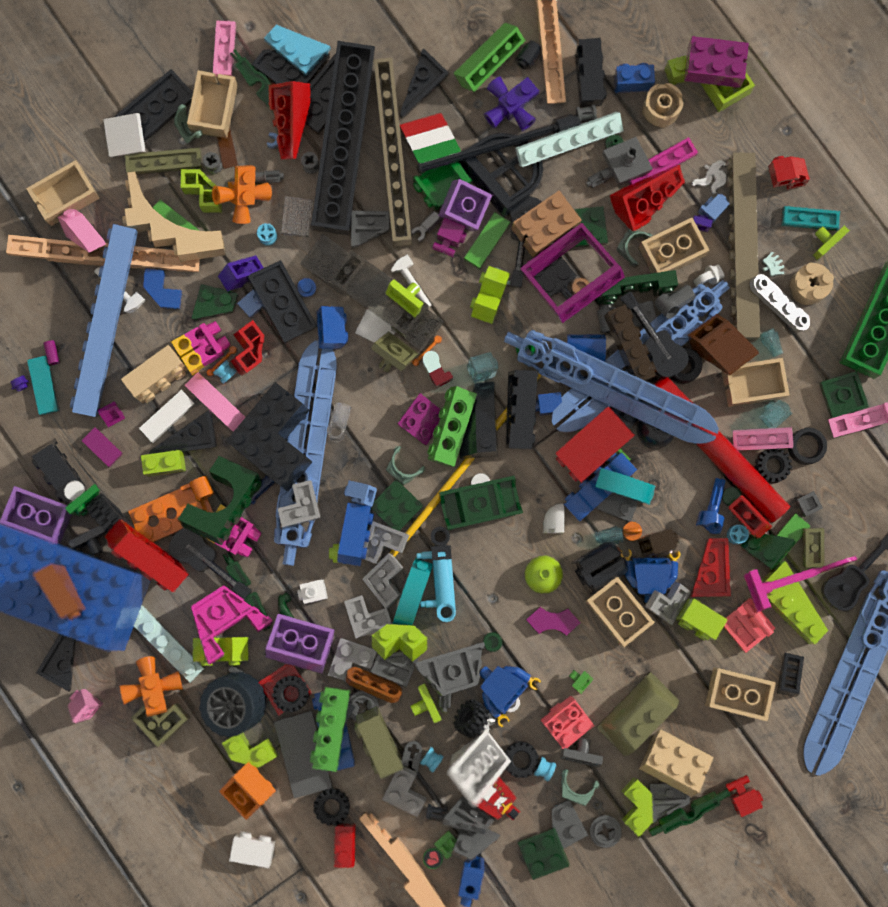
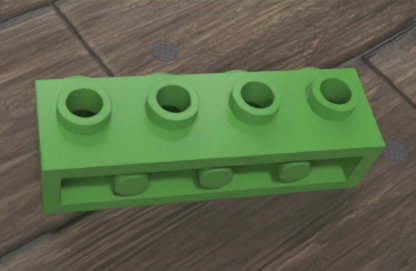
M504 23L453 74L463 88L474 92L526 40L517 26Z
M325 687V691H321L319 702L323 703L322 711L318 710L316 722L320 723L319 730H315L313 742L316 743V749L311 752L310 763H313V768L334 772L338 770L350 690Z

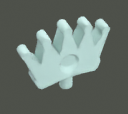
M771 252L762 261L766 266L763 268V271L768 270L771 277L783 275L785 272L779 270L783 269L784 265L778 266L783 260L775 261L779 256L771 257L774 252Z

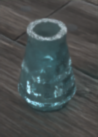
M771 328L760 334L761 342L769 350L773 358L784 353L778 331L775 332L774 328Z
M614 526L595 532L596 543L612 542L619 545V543L624 542L622 527Z

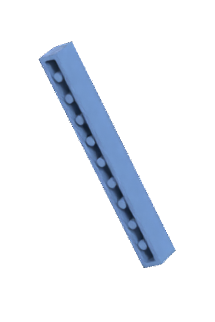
M113 224L112 229L109 228L107 233L109 245L104 248L103 258H105V263L99 270L101 281L100 285H96L95 296H97L96 303L92 304L90 312L93 318L92 322H88L86 333H89L88 341L85 340L83 343L82 352H85L84 359H80L78 370L81 373L80 377L76 378L74 389H77L76 396L72 397L70 402V408H73L72 412L98 417L138 233L133 228Z

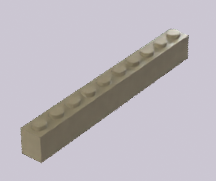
M392 58L374 59L393 247L411 246L412 239Z
M732 153L726 163V169L729 170L727 189H730V195L727 198V202L730 203L728 206L730 207L728 225H731V232L728 233V243H731L728 259L732 265V269H729V280H732V287L729 290V297L732 298L730 317H733L732 325L748 341H757L760 338L759 298L750 289L751 279L759 275L755 153Z

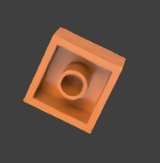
M248 762L219 792L247 820L276 790L259 773L258 769Z

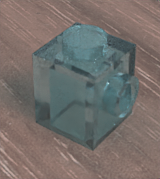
M491 352L470 357L467 365L474 383L494 378L499 368L496 358H493Z
M779 399L775 403L770 401L764 407L765 411L759 418L768 428H777L793 413L790 411V406L785 401Z

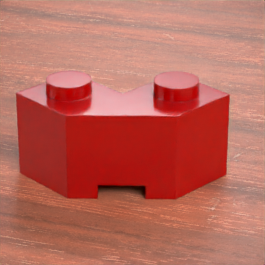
M778 156L773 158L768 166L773 188L786 185L787 190L802 187L810 180L804 158L792 156L784 158V156Z
M253 320L233 334L244 350L231 359L230 362L241 376L262 362L264 334Z

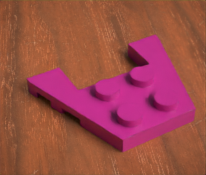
M224 585L191 606L208 665L224 656V652L214 638L246 617L259 633L273 623L270 617L263 615L259 612L260 610L246 603L243 598Z

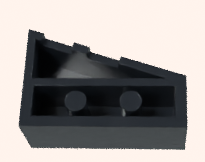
M601 38L578 39L575 62L580 107H591L594 104L595 106H602L604 99L607 98L606 87H603L605 72L602 68Z
M53 439L34 452L32 463L37 470L41 469L45 474L43 478L46 483L55 488L56 491L54 493L56 497L67 504L71 500L65 496L64 489L69 482H81L84 485L85 491L87 487L75 468H72L66 460V454H62L56 446L58 444L57 440Z

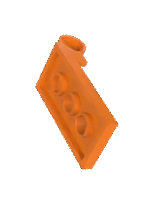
M202 476L180 487L178 490L129 510L128 513L135 529L154 543L177 533L183 528L178 518L188 503L206 512H213L208 497L215 493L208 477ZM170 508H174L177 512L176 517L173 519L167 517V511ZM152 516H157L159 519V523L155 527L149 524V519Z

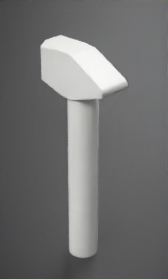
M405 255L398 259L391 272H401L409 285L412 282L417 284L408 270L413 265L410 257ZM420 288L416 296L424 303L423 307L428 309L432 305Z
M100 267L94 271L98 276ZM125 292L123 298L126 302L124 312L129 313L138 309L145 302V299L137 292L132 296Z

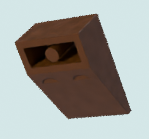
M715 314L688 334L692 350L729 376L759 354L758 350L728 320L718 314Z

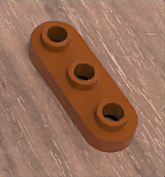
M352 667L347 671L345 680L348 685L390 703L399 701L402 689L398 684L358 667Z

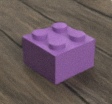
M461 179L454 180L450 185L438 216L462 224L469 231L478 230L492 195Z

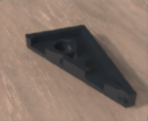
M424 48L421 51L420 59L416 65L414 76L411 79L408 93L401 108L400 117L402 119L449 76V72Z
M211 410L206 411L150 450L149 454L176 450L183 452L216 447L217 442Z
M59 634L36 674L69 692L72 687L76 639Z

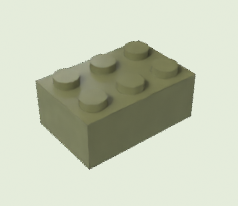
M378 706L356 715L355 731L359 739L363 738V749L367 757L371 755V766L375 775L379 773L381 779L402 770L401 756Z

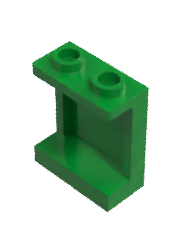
M458 162L427 170L420 176L415 175L412 185L418 194L421 192L425 197L423 200L427 207H432L434 211H437L442 207L452 181L461 179L472 184V180Z

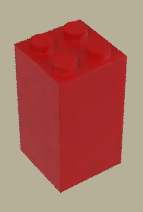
M607 407L555 453L558 456L556 460L562 467H568L570 470L568 474L575 482L578 480L583 482L635 435L610 407Z

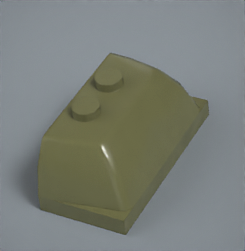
M649 672L596 728L624 756L633 753L677 708L679 699Z

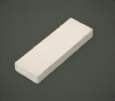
M180 390L139 429L154 443L189 411L195 403Z

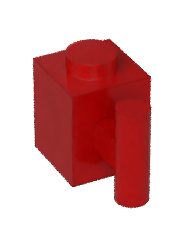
M747 775L725 785L729 792L732 790L737 792L729 797L740 817L763 808L761 803L763 798L759 790H755L752 787L744 788L745 784L750 783Z

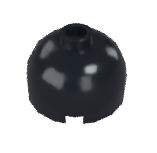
M641 420L637 424V435L641 443L650 449H661L671 443L674 438L673 435Z

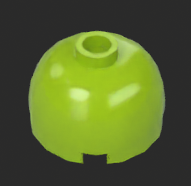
M547 555L538 556L527 564L524 572L525 581L534 592L548 594L555 591L561 585L563 570L560 563L554 558Z

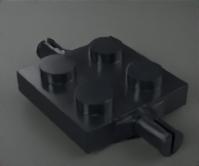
M562 256L534 276L535 280L550 298L560 292L566 300L573 296L567 289V286L577 275Z

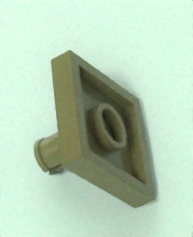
M389 331L371 347L373 351L383 357V360L379 363V368L382 369L385 366L383 369L385 372H389L392 365L403 371L419 354Z

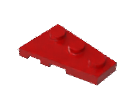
M709 538L706 542L691 597L731 596L728 538Z

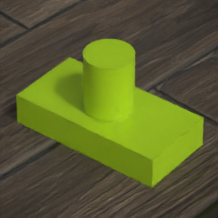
M844 225L832 236L822 226L815 235L824 245L813 256L819 260L850 230Z
M394 279L389 283L385 294L412 316L416 317L424 304L415 297L420 291L416 283L412 282L406 289Z
M426 684L419 685L418 689L423 700L411 705L414 715L417 716L425 711H429L434 723L442 720Z

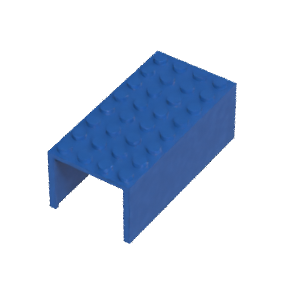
M0 524V612L106 651H125L151 580L147 579L140 572ZM50 564L65 566L86 610L80 612L81 616L70 621L69 619H61L33 573Z

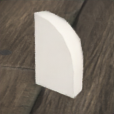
M563 503L549 508L544 517L543 533H564Z

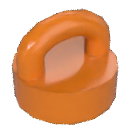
M628 522L624 525L622 533L625 539L635 541L642 535V528L636 522Z

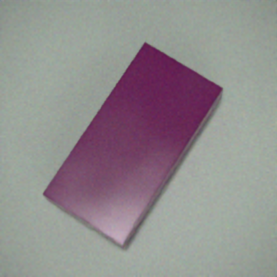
M96 427L82 440L108 467H111L123 455Z

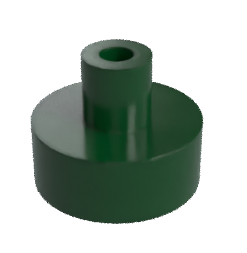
M619 135L609 136L605 142V149L624 142L622 137Z

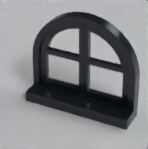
M509 133L492 134L481 139L466 150L516 135ZM525 141L512 146L519 147L528 144L529 142ZM499 149L494 152L505 164L492 173H489L476 156L458 161L479 189L492 195L490 202L503 217L509 215L513 207L536 191L543 175L542 160L532 163L533 175L528 183L514 167L519 164L518 157L516 156L509 161ZM508 170H511L525 186L512 196H509L495 180Z

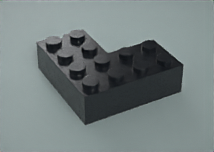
M274 382L226 442L288 492L311 465L312 461L291 445L286 438L310 410L283 387Z

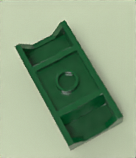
M676 270L625 277L597 298L598 305H614V302H617L620 295L624 296L628 292L639 291L640 294L650 292V289H652L653 296L669 295L678 286Z
M515 475L439 492L447 530L523 513L516 489Z

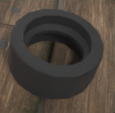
M815 428L800 429L793 434V448H788L792 459L797 463L810 465L824 457L827 451V441L825 436ZM809 435L817 440L819 447L813 457H804L797 451L796 445L800 437Z

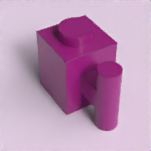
M444 218L437 234V240L442 241V245L434 242L432 249L453 257L456 250L449 247L452 245L458 248L460 243H464L467 236L465 226Z

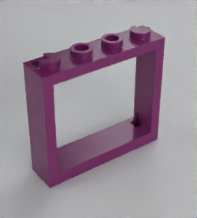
M580 223L574 229L572 228L570 232L558 238L551 246L542 250L539 255L527 261V264L520 268L527 281L562 323L625 278L622 268L583 223ZM585 239L610 269L560 306H557L535 280L534 276Z

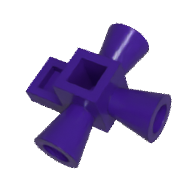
M501 76L495 78L487 86L486 89L498 98V107L484 113L486 121L492 128L495 129L504 117L508 121L515 118L522 132L533 125L536 119L524 110V105L538 95L539 90L528 77L510 91H508Z

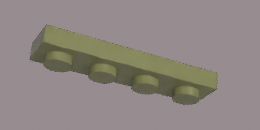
M190 148L125 154L126 173L135 172L136 174L202 168L201 149Z

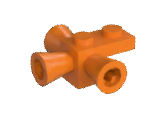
M253 165L235 166V180L228 182V187L213 186L212 199L216 205L229 201L235 204L232 219L234 223H251L248 205H255V199L270 201L272 197V189L268 182L255 186L256 167Z
M148 656L138 659L136 665L142 676L139 677L140 684L120 685L123 704L143 696L147 717L167 712L163 691L183 690L179 671L160 679L159 673H155V657Z

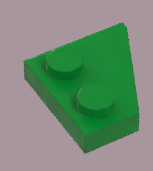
M96 484L92 485L66 506L65 509L69 514L79 517L81 515L82 517L86 516L89 513L86 505L98 496L100 489Z

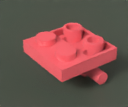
M748 598L725 617L728 619L724 625L725 630L744 653H747L766 636H771L774 633L773 630L776 629L762 611L757 612L751 598Z
M569 696L561 704L557 703L550 709L551 712L541 719V722L562 749H567L594 727V724L572 696Z

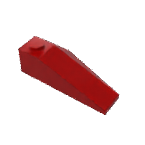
M290 81L269 85L270 110H273L275 116L273 125L278 130L276 139L281 160L296 159L310 106L311 92L309 83Z
M675 165L609 195L614 212L631 231H635L648 224L652 219V215L663 207L662 204L669 197L671 198L684 184L685 181L680 165Z

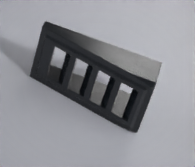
M784 653L778 682V694L797 697L800 694L803 656ZM788 661L797 662L798 666L788 664ZM787 669L796 670V673L787 672ZM786 677L794 678L795 681L786 680ZM785 685L793 686V689L787 688Z

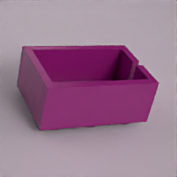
M692 36L688 45L684 81L740 88L745 80L747 65L745 62L748 56L749 43Z

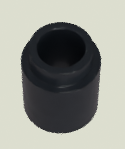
M532 40L525 43L516 56L517 65L524 70L531 69L541 54V46Z

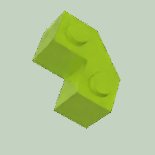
M181 169V189L184 194L199 195V207L203 213H222V204L216 205L212 199V189L216 185L200 169Z
M488 266L486 273L482 272L479 283L482 284L477 298L473 297L470 308L473 309L471 317L490 324L493 323L510 273Z
M386 624L372 635V648L384 660L400 649L413 662L427 651V637L413 625Z
M248 637L214 638L224 652V656L217 661H228V665H240V661H248ZM193 638V662H201V666H212L213 663L208 665L200 638Z
M244 733L233 736L222 743L232 761L243 764L249 762L252 766L258 768L278 756L269 738L253 748L250 746Z
M633 777L621 790L634 804V807L622 820L640 837L653 823L652 793L638 779Z

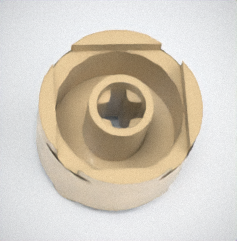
M670 83L653 86L647 93L643 104L642 113L647 121L660 128H665L674 123L683 107L681 91Z
M808 263L804 265L791 278L790 288L793 298L803 305L819 303L832 290L833 274L821 264Z

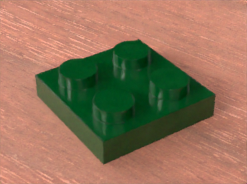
M604 206L574 209L581 218V223L584 224L601 245H607L608 238ZM584 239L573 248L588 247L590 245Z
M857 371L819 383L830 418L869 407Z
M395 479L373 502L371 509L391 528L400 531L424 505Z
M555 827L517 842L533 880L570 866Z

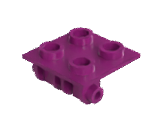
M419 393L397 424L401 429L406 430L426 446L433 437L435 427L439 424V412L441 409Z

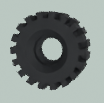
M102 493L86 505L87 511L107 533L119 519L133 527L121 510Z

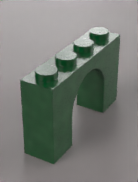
M218 456L209 473L215 481L234 490L232 501L226 508L218 512H206L188 503L180 514L178 521L183 528L222 546L223 542L229 538L234 525L240 521L244 509L250 505L251 498L255 492L259 491L262 481L258 473Z

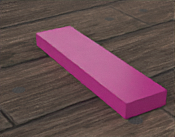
M688 137L650 158L649 162L653 170L650 173L628 181V183L631 185L675 165H680L696 156L698 152Z

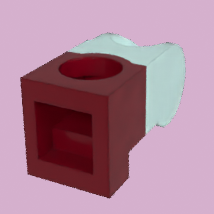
M428 351L424 354L423 365L436 389L453 380L450 371L446 373L443 371L436 352Z

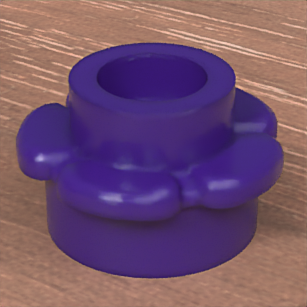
M25 376L15 378L10 382L12 385L11 389H16L17 392H20L28 387L29 380H26Z

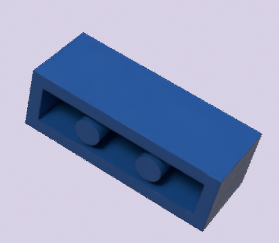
M355 503L347 504L337 563L361 566L362 559H366L367 548H364L365 542H369L370 531L367 529L368 525H372L374 515L370 513L371 506Z

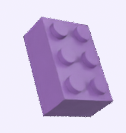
M14 486L0 523L60 544L72 514H69L65 509L68 505Z
M278 614L266 646V658L322 674L334 639V629Z

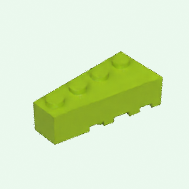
M782 561L761 581L762 583L766 581L772 582L794 574L786 561ZM799 582L774 589L771 593L767 594L771 607L808 644L815 645L828 632V629Z

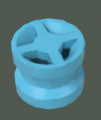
M262 224L257 229V236L262 244L270 246L276 242L277 233L271 224Z
M226 360L212 373L219 376L220 381L224 384L237 371L231 368Z
M734 525L726 533L728 541L732 544H742L749 536L748 530L743 525Z
M431 747L420 764L428 766L429 770L433 773L444 756L435 753Z
M541 757L534 775L537 777L542 776L545 781L549 782L556 768V763H549L545 758Z

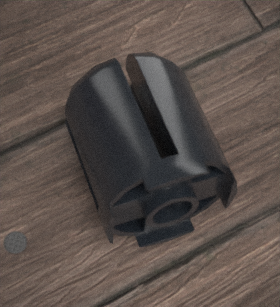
M604 542L572 561V564H576L578 568L575 570L576 575L582 585L589 586L592 590L589 593L591 595L598 592L615 578H621L628 571L626 558H616L622 551L612 542Z

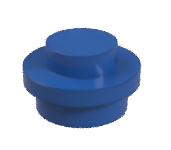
M304 278L299 281L297 290L301 296L310 297L316 291V284L312 279Z

